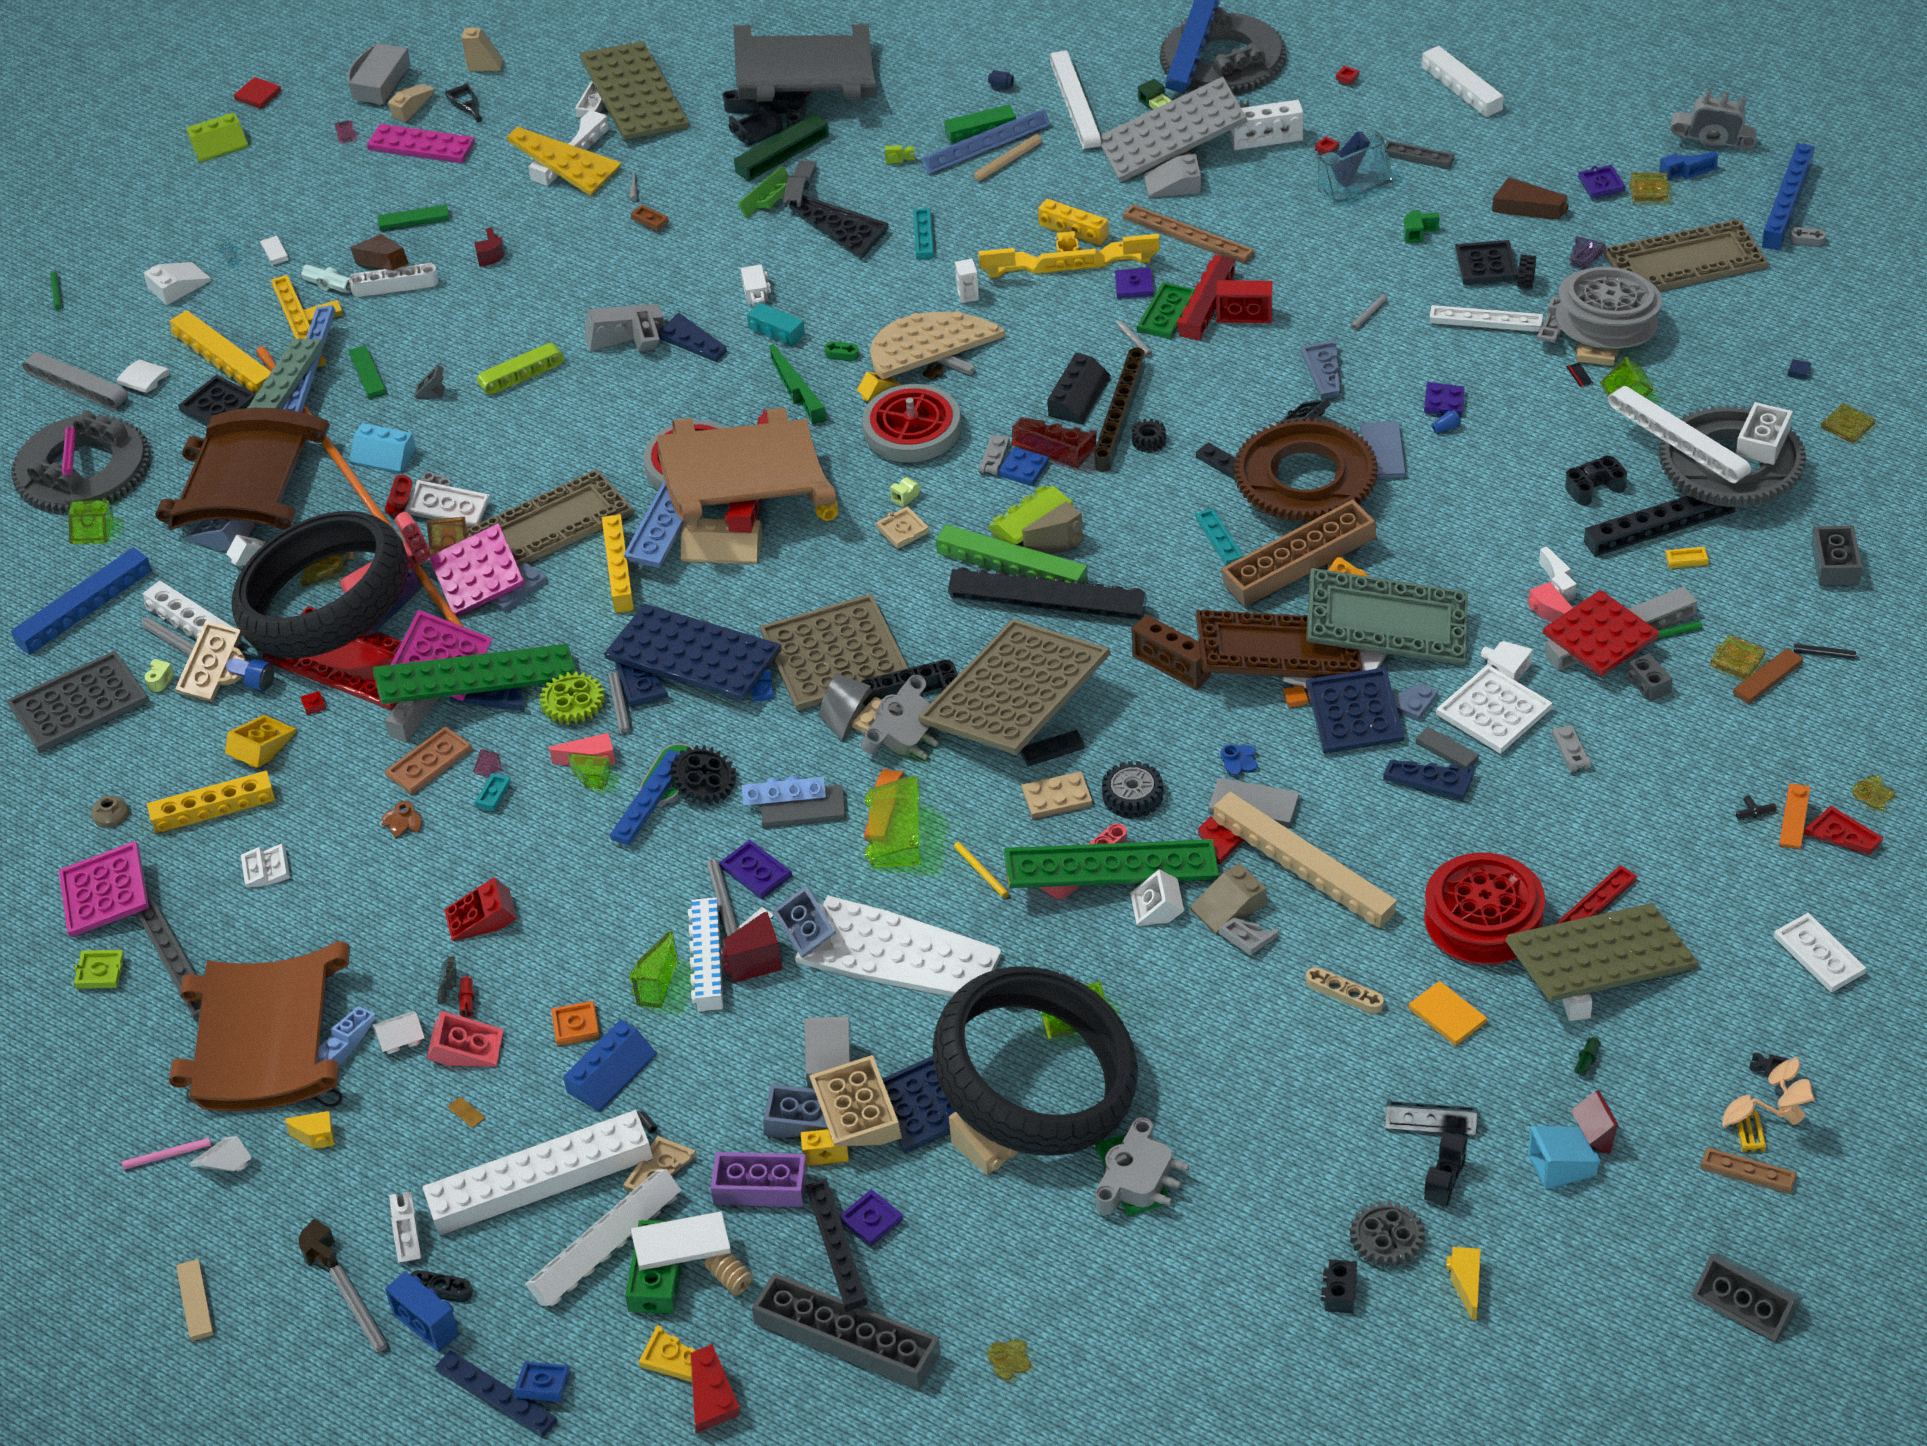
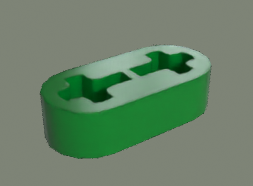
M831 341L824 346L825 356L829 359L854 361L859 357L858 346L853 343Z

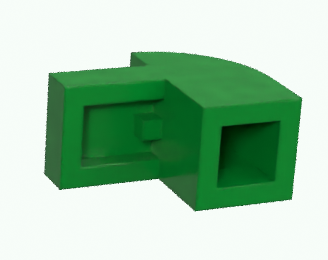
M1418 209L1409 212L1404 218L1405 243L1423 242L1424 232L1439 231L1438 212L1420 214Z

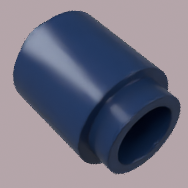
M993 70L992 73H989L988 83L993 88H1012L1014 75L1010 74V72Z

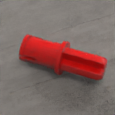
M465 976L460 979V993L458 994V1000H460L459 1014L465 1017V1010H467V1017L473 1015L475 994L473 993V979Z

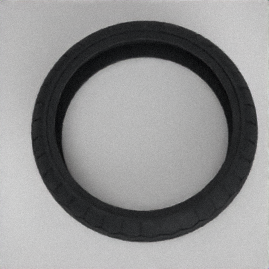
M357 511L321 514L285 529L265 543L250 558L236 580L232 595V612L237 628L241 630L242 636L256 649L268 655L288 659L318 656L341 648L351 641H355L377 625L390 612L401 596L408 575V558L404 544L396 531L385 521L376 516ZM359 551L375 554L364 576L349 591L333 602L298 616L284 618L265 616L268 606L278 591L291 578L314 563L347 552Z
M1016 966L1000 968L979 975L962 986L951 997L941 1012L933 1038L934 1068L939 1085L948 1102L958 1115L975 1131L1008 1149L1011 1148V1150L1042 1156L1065 1155L1084 1150L1103 1140L1121 1123L1134 1099L1138 1080V1064L1135 1048L1128 1030L1114 1009L1099 994L1078 980L1075 981L1074 978L1062 973L1059 974V972L1038 967ZM1004 1007L1034 1009L1063 1021L1086 1040L1097 1056L1105 1081L1104 1099L1086 1110L1063 1115L1038 1113L1008 1101L993 1090L974 1067L966 1047L965 1025L984 1012Z

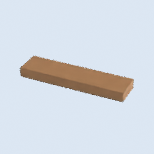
M1708 1147L1700 1167L1701 1170L1790 1195L1797 1176V1172Z

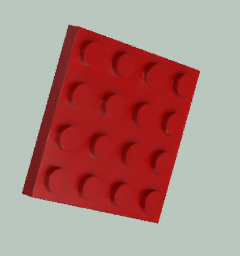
M1602 590L1597 591L1543 628V634L1601 677L1659 637L1658 630Z

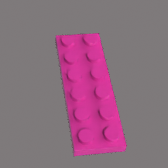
M379 124L367 143V148L372 151L463 163L475 144V138L466 135Z

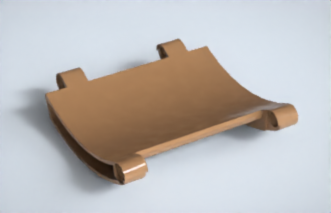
M784 407L766 409L765 413H767L768 423L695 431L692 418L673 420L674 434L658 435L657 440L664 480L672 505L679 519L682 522L700 520V516H702L701 506L800 494H807L811 502L817 506L835 504V490L826 479L819 464L807 419L788 421L787 411Z

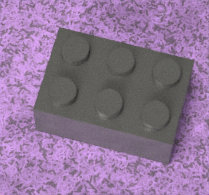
M1854 526L1814 527L1811 545L1819 585L1860 584L1862 564Z

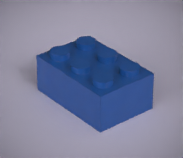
M405 1271L385 1288L392 1314L438 1353L459 1336L458 1322L454 1318L453 1306L446 1300L443 1302L432 1288L427 1289L416 1275L412 1276Z

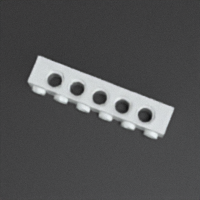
M158 581L142 593L145 600L144 605L149 611L155 612L161 619H166L175 628H180L186 635L192 636L195 639H198L206 620L232 627L162 581Z

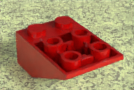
M495 877L444 909L452 941L501 930L517 919L509 888Z

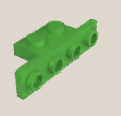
M780 166L738 202L744 217H749L758 208L770 209L776 205L775 203L778 200L784 198L786 183L789 177L784 166Z

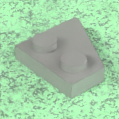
M1232 918L1219 927V934L1251 956L1276 939L1279 930L1273 928L1270 932L1259 929L1260 924Z

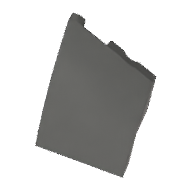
M836 673L824 695L819 717L838 736L840 742H844L853 730L852 722L862 711L861 704L872 690L870 685Z

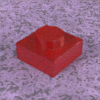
M1343 66L1336 74V80L1351 85L1359 77V70Z
M1326 136L1315 145V151L1329 157L1339 149V142Z
M320 691L300 696L306 715L326 709Z

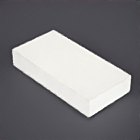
M277 236L260 241L271 265L288 261V256Z

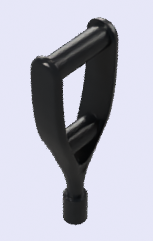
M468 83L444 91L446 98L453 106L471 113L478 123L482 121V117L476 112L475 96ZM467 91L472 100L461 103L452 96Z

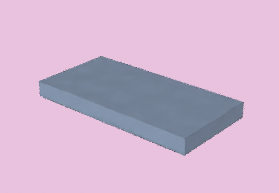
M1399 422L1360 423L1361 436L1364 437V441H1368V445L1372 446L1374 456H1376L1378 466L1377 479L1405 478Z

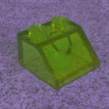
M1627 356L1600 381L1607 396L1623 386L1629 387L1645 398L1654 390L1641 365Z
M109 500L71 502L68 513L70 544L108 543L114 518Z

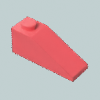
M1551 582L1529 590L1528 605L1530 609L1534 610L1539 617L1553 622L1572 609V606Z
M609 733L549 747L552 764L590 768L616 764Z

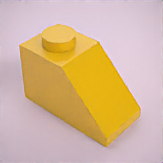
M867 371L857 391L865 401L870 402L881 392L901 384L892 376L881 379L877 373Z
M329 1111L285 1118L289 1135L310 1148H325L335 1145L333 1122Z

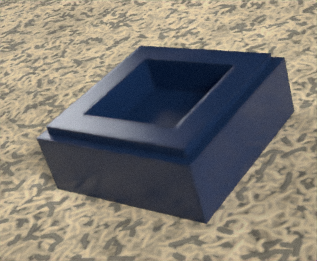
M1793 359L1787 376L1806 380L1812 363Z

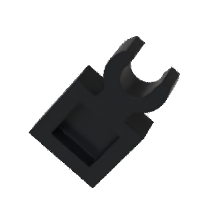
M1753 1053L1752 1061L1758 1063L1750 1062L1749 1069L1754 1072L1765 1071L1764 1076L1769 1077L1775 1067L1789 1059L1772 1054L1767 1059L1759 1053Z

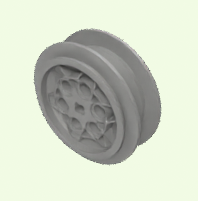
M1594 267L1575 272L1566 277L1560 284L1558 292L1560 303L1555 312L1556 322L1564 333L1583 344L1596 348L1624 349L1645 343L1655 335L1658 329L1657 313L1662 305L1661 294L1655 285L1634 272L1615 267Z

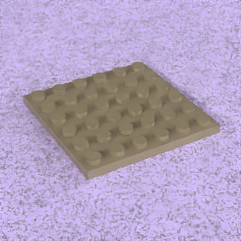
M872 593L759 626L763 639L781 644L782 650L775 658L774 663L796 711L822 704L827 688L836 673L861 682L867 678L908 669Z

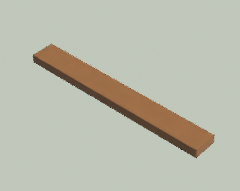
M1133 204L1123 213V219L1218 255L1235 258V261L1246 264L1254 255V249Z

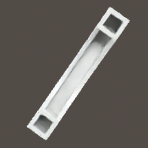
M589 110L580 119L579 131L568 144L587 150L609 130L607 116ZM536 160L529 165L531 180L548 186L559 176Z

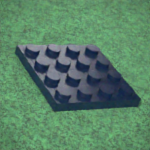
M1386 667L1306 679V687L1323 753L1404 741V734Z
M933 1056L882 1078L900 1127L902 1138L896 1141L905 1154L950 1133L949 1116L956 1111L948 1102L939 1085Z

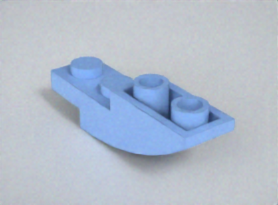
M357 1006L331 1029V1036L319 1046L318 1063L331 1059L337 1061L340 1065L363 1039L376 1017L375 1013Z

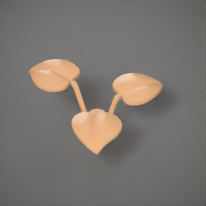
M1798 1057L1782 1062L1769 1075V1083L1773 1086L1780 1084L1784 1091V1095L1778 1100L1780 1110L1756 1098L1752 1099L1750 1095H1744L1734 1100L1727 1107L1722 1120L1723 1128L1725 1129L1727 1126L1738 1123L1748 1117L1754 1109V1104H1758L1777 1114L1779 1118L1784 1116L1791 1125L1800 1123L1805 1117V1112L1799 1105L1814 1101L1811 1082L1808 1079H1801L1790 1085L1788 1089L1785 1085V1082L1793 1079L1800 1069Z

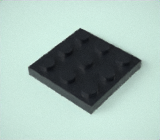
M1510 240L1455 244V252L1463 285L1517 280L1518 273Z
M215 375L181 402L178 407L179 411L208 425L211 416L247 408L256 394Z

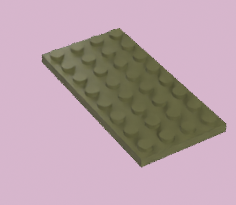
M644 41L580 53V60L623 140L689 128L686 116Z
M1653 903L1509 934L1506 938L1507 944L1550 1002L1695 969L1698 965L1696 958Z

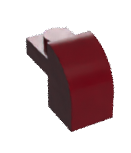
M493 228L486 229L488 240L474 242L479 267L495 264L504 257L502 237L498 238V234H494Z

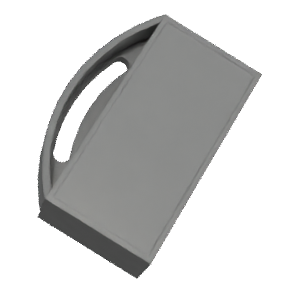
M377 43L363 52L353 62L347 75L352 99L359 100L362 103L384 104L411 65L408 48Z

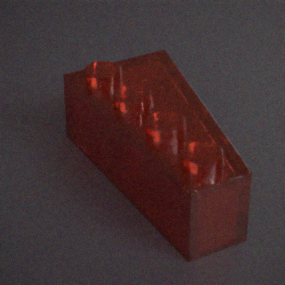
M1021 417L1012 426L1013 446L1048 456L1054 461L1077 469L1094 452L1096 447L1097 431L1095 430L1084 432L1079 427L1067 429L1062 428V424L1046 425L1045 421Z

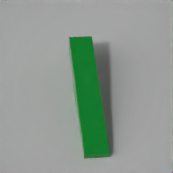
M774 344L769 345L771 360L793 404L801 402L812 425L826 421L825 406Z

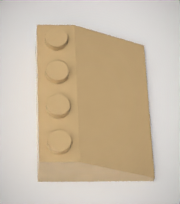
M873 1055L809 1075L834 1146L883 1145L902 1138L897 1117Z

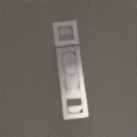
M1551 298L1548 313L1543 327H1540L1537 340L1555 343L1558 341L1562 332L1555 318L1556 308L1560 303L1559 298Z

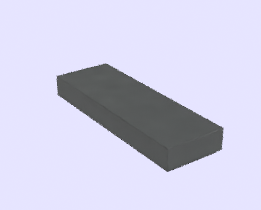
M1427 727L1416 738V744L1450 763L1458 765L1459 768L1468 769L1479 758V754L1430 727Z

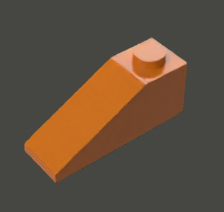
M1789 783L1779 842L1781 847L1801 849L1810 786Z

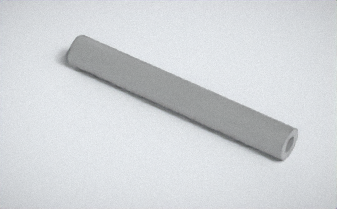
M1382 294L1350 325L1351 329H1358L1387 301V296Z
M1122 320L1117 323V326L1137 347L1145 351L1147 357L1152 355V351Z

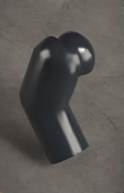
M637 1111L642 1126L648 1133L655 1132L657 1130L655 1122L646 1112Z

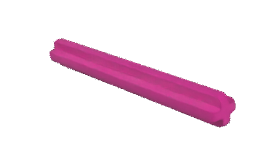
M67 426L65 429L62 474L64 476H71L73 474L76 428L74 426Z

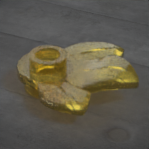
M1881 776L1867 777L1864 781L1857 782L1852 789L1854 797L1864 800L1868 806L1876 809H1884L1886 807L1885 802L1890 801L1895 796L1893 790L1882 786Z
M1011 1339L1006 1343L995 1342L987 1351L988 1360L994 1364V1372L1002 1379L1011 1380L1013 1372L1022 1373L1032 1367L1030 1360L1023 1354L1027 1348L1025 1341Z

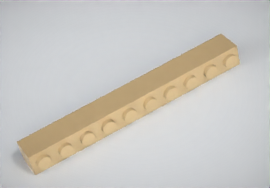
M1231 791L1214 805L1213 819L1219 825H1223L1231 830L1234 835L1240 836L1251 846L1258 848L1268 857L1278 861L1284 868L1290 869L1301 879L1308 881L1318 890L1325 892L1334 901L1340 902L1351 912L1364 918L1369 924H1373L1380 929L1395 914L1396 899Z

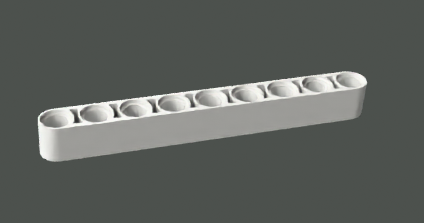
M1067 50L1050 53L1051 67L1083 150L1101 147L1097 126Z
M1623 386L1608 396V402L1613 409L1729 482L1737 483L1751 473L1750 464L1745 459L1629 387Z

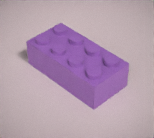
M716 1152L711 1182L713 1205L803 1207L808 1173L806 1155Z

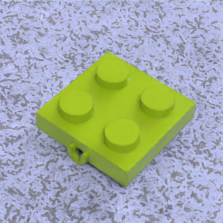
M123 950L81 951L79 962L75 964V989L117 988L125 956Z

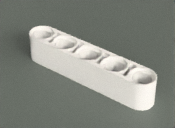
M432 263L404 266L395 270L382 269L355 273L349 277L352 295L355 297L436 286L439 282L436 266Z

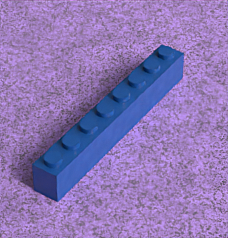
M1194 0L1167 75L1166 89L1185 94L1186 88H1190L1193 79L1191 74L1195 75L1197 69L1195 63L1200 61L1202 54L1200 49L1205 47L1206 39L1204 37L1209 35L1211 29L1209 23L1213 24L1215 18L1213 12L1218 10L1220 1Z
M1796 144L1764 229L1763 248L1780 251L1812 166L1815 146Z
M131 548L12 629L11 633L15 645L27 654H32L150 573L152 570L148 557L136 548Z

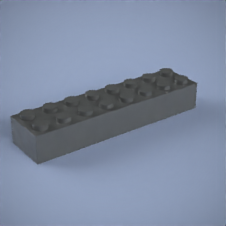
M773 1273L752 1306L754 1324L918 1390L941 1354L939 1337L863 1307L846 1312L842 1299Z

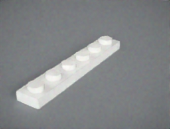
M1432 305L1429 323L1539 332L1540 327H1542L1543 314Z

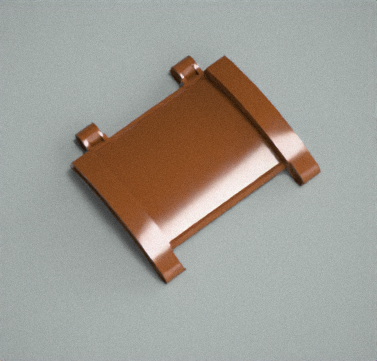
M338 941L303 956L266 963H227L207 960L205 976L185 975L182 978L180 998L182 997V999L187 1001L201 1000L194 1061L175 1059L171 1062L170 1085L176 1088L191 1085L189 1098L200 1108L215 1111H246L280 1107L301 1102L335 1088L338 1085L339 1063L331 1059L318 1063L325 981L327 977L334 975L335 972L349 965L350 945L346 942Z

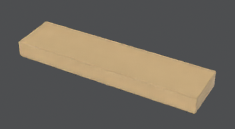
M199 1259L176 1265L191 1342L214 1336Z

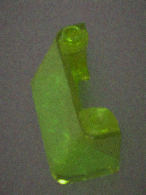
M909 776L869 789V793H865L866 806L869 805V847H865V858L870 860V867L921 865V855L919 853L920 789L918 776Z

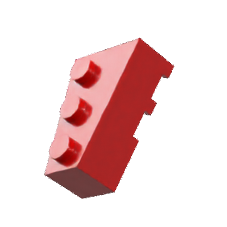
M713 1344L691 1352L696 1434L738 1417L739 1405Z

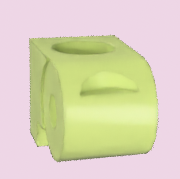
M908 477L903 478L899 484L894 483L890 487L891 501L905 508L918 496L921 489L920 484Z
M153 659L150 663L152 670L145 674V680L148 689L156 693L162 691L173 678L174 672L171 663Z

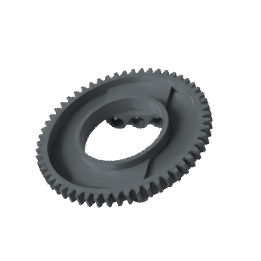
M1218 7V10L1213 12L1215 14L1213 24L1209 23V26H1211L1209 35L1204 37L1206 43L1224 39L1238 41L1247 47L1242 50L1239 48L1234 49L1227 55H1218L1213 65L1196 61L1197 69L1195 75L1191 74V78H1193L1190 86L1191 92L1221 77L1225 79L1233 95L1235 93L1241 95V91L1248 93V90H1251L1253 92L1254 87L1260 89V85L1266 86V83H1271V80H1274L1275 76H1278L1279 72L1284 68L1286 60V47L1282 36L1279 35L1278 31L1275 32V28H1272L1266 22L1248 15L1227 13L1222 7ZM1188 17L1182 21L1181 27L1177 26L1171 33H1168V37H1165V41L1162 42L1160 62L1164 74L1168 75Z
M1718 405V409L1711 406L1710 410L1703 407V412L1696 409V414L1689 412V416L1684 414L1683 419H1679L1714 441L1738 440V436L1752 407L1748 410L1745 409V406L1738 409L1737 405H1734L1733 408H1730L1729 405H1726L1725 408ZM1791 427L1775 464L1759 461L1761 467L1737 483L1729 482L1664 440L1660 441L1659 459L1660 465H1662L1661 469L1664 470L1665 475H1668V480H1672L1673 485L1675 484L1678 489H1681L1683 493L1688 494L1690 497L1692 496L1697 500L1718 506L1747 507L1776 500L1779 496L1782 497L1784 493H1788L1789 489L1792 490L1793 486L1797 485L1798 481L1801 480V476H1803L1806 451H1804L1805 446H1803V441H1800V436H1796V431H1792Z
M84 410L79 416L54 422L30 437L21 446V450L17 452L18 456L14 457L15 461H13V467H11V474L15 489L20 498H23L24 502H28L30 506L33 505L35 509L38 507L40 511L45 509L46 513L52 510L53 514L59 511L60 515H63L65 511H67L68 515L72 511L78 514L82 510L84 514L87 509L93 512L95 507L99 510L101 505L108 507V502L114 504V499L122 500L121 495L128 496L127 491L133 492V487H138L137 482H142L141 477H145V472H148L147 467H150L151 454L147 439H145V435L142 434L141 430H138L137 426L134 427L132 423L128 424L127 420L123 422L122 418L116 420L115 416L111 419L109 415L95 417L92 412ZM67 426H74L76 428L75 447L97 445L112 452V458L103 470L83 479L82 475L80 476L75 469H73L71 476H64L62 474V466L55 462L52 463L64 451L65 429Z

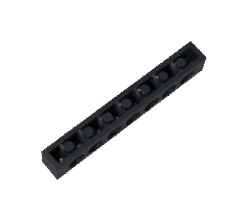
M1687 495L1586 527L1584 543L1593 556L1597 557L1735 513L1736 507L1718 506Z

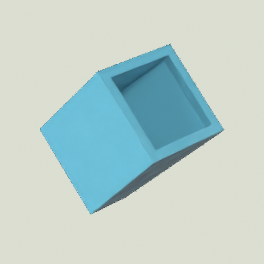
M1530 1127L1528 1155L1545 1190L1597 1176V1168L1600 1165L1599 1156L1596 1152L1593 1153L1591 1145L1588 1143L1580 1127Z

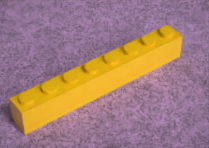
M188 310L169 320L171 325L170 331L175 338L178 337L186 346L189 345L197 354H201L206 361L212 362L217 369H221L228 377L235 379L240 386L243 385L247 390L255 394L258 393L264 381L270 375V370Z

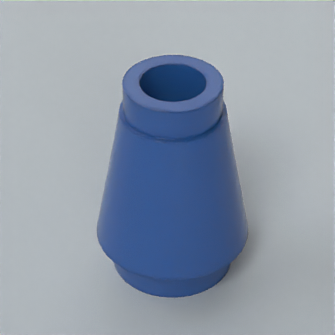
M1455 410L1447 411L1432 423L1431 427L1437 434L1457 428L1461 424V420Z

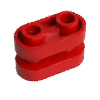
M406 475L396 476L385 505V512L391 517L396 518L398 514L404 512L413 482Z

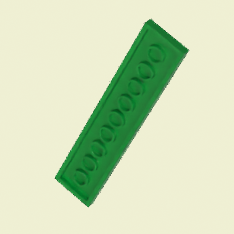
M568 644L373 667V675L381 704L542 685L547 682L553 683L552 678L558 680L559 674L566 677L567 672L570 675H574L576 671Z
M1213 839L1004 848L1009 889L1143 883L1159 869L1177 878L1178 881L1217 880L1219 877Z

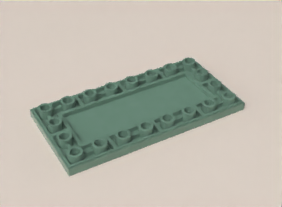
M1311 568L1306 642L1465 665L1468 592Z

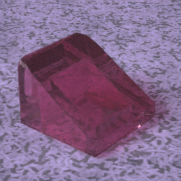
M351 120L335 123L339 143L356 140Z
M481 749L475 764L474 773L490 777L491 773H495L501 764L499 754Z

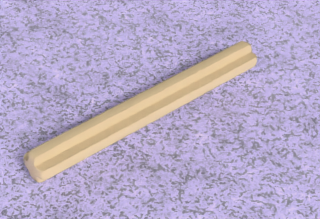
M1038 134L1033 135L974 173V178L981 181L1039 145L1042 142L1041 136Z

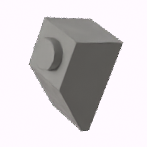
M650 307L633 309V337L638 352L656 349L659 336Z

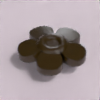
M937 364L935 367L934 365H929L927 370L923 372V376L928 377L930 380L935 379L936 376L943 375V366L941 364Z

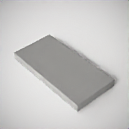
M1218 778L1208 807L1209 813H1214V805L1231 791L1276 822L1290 827L1299 800V792Z

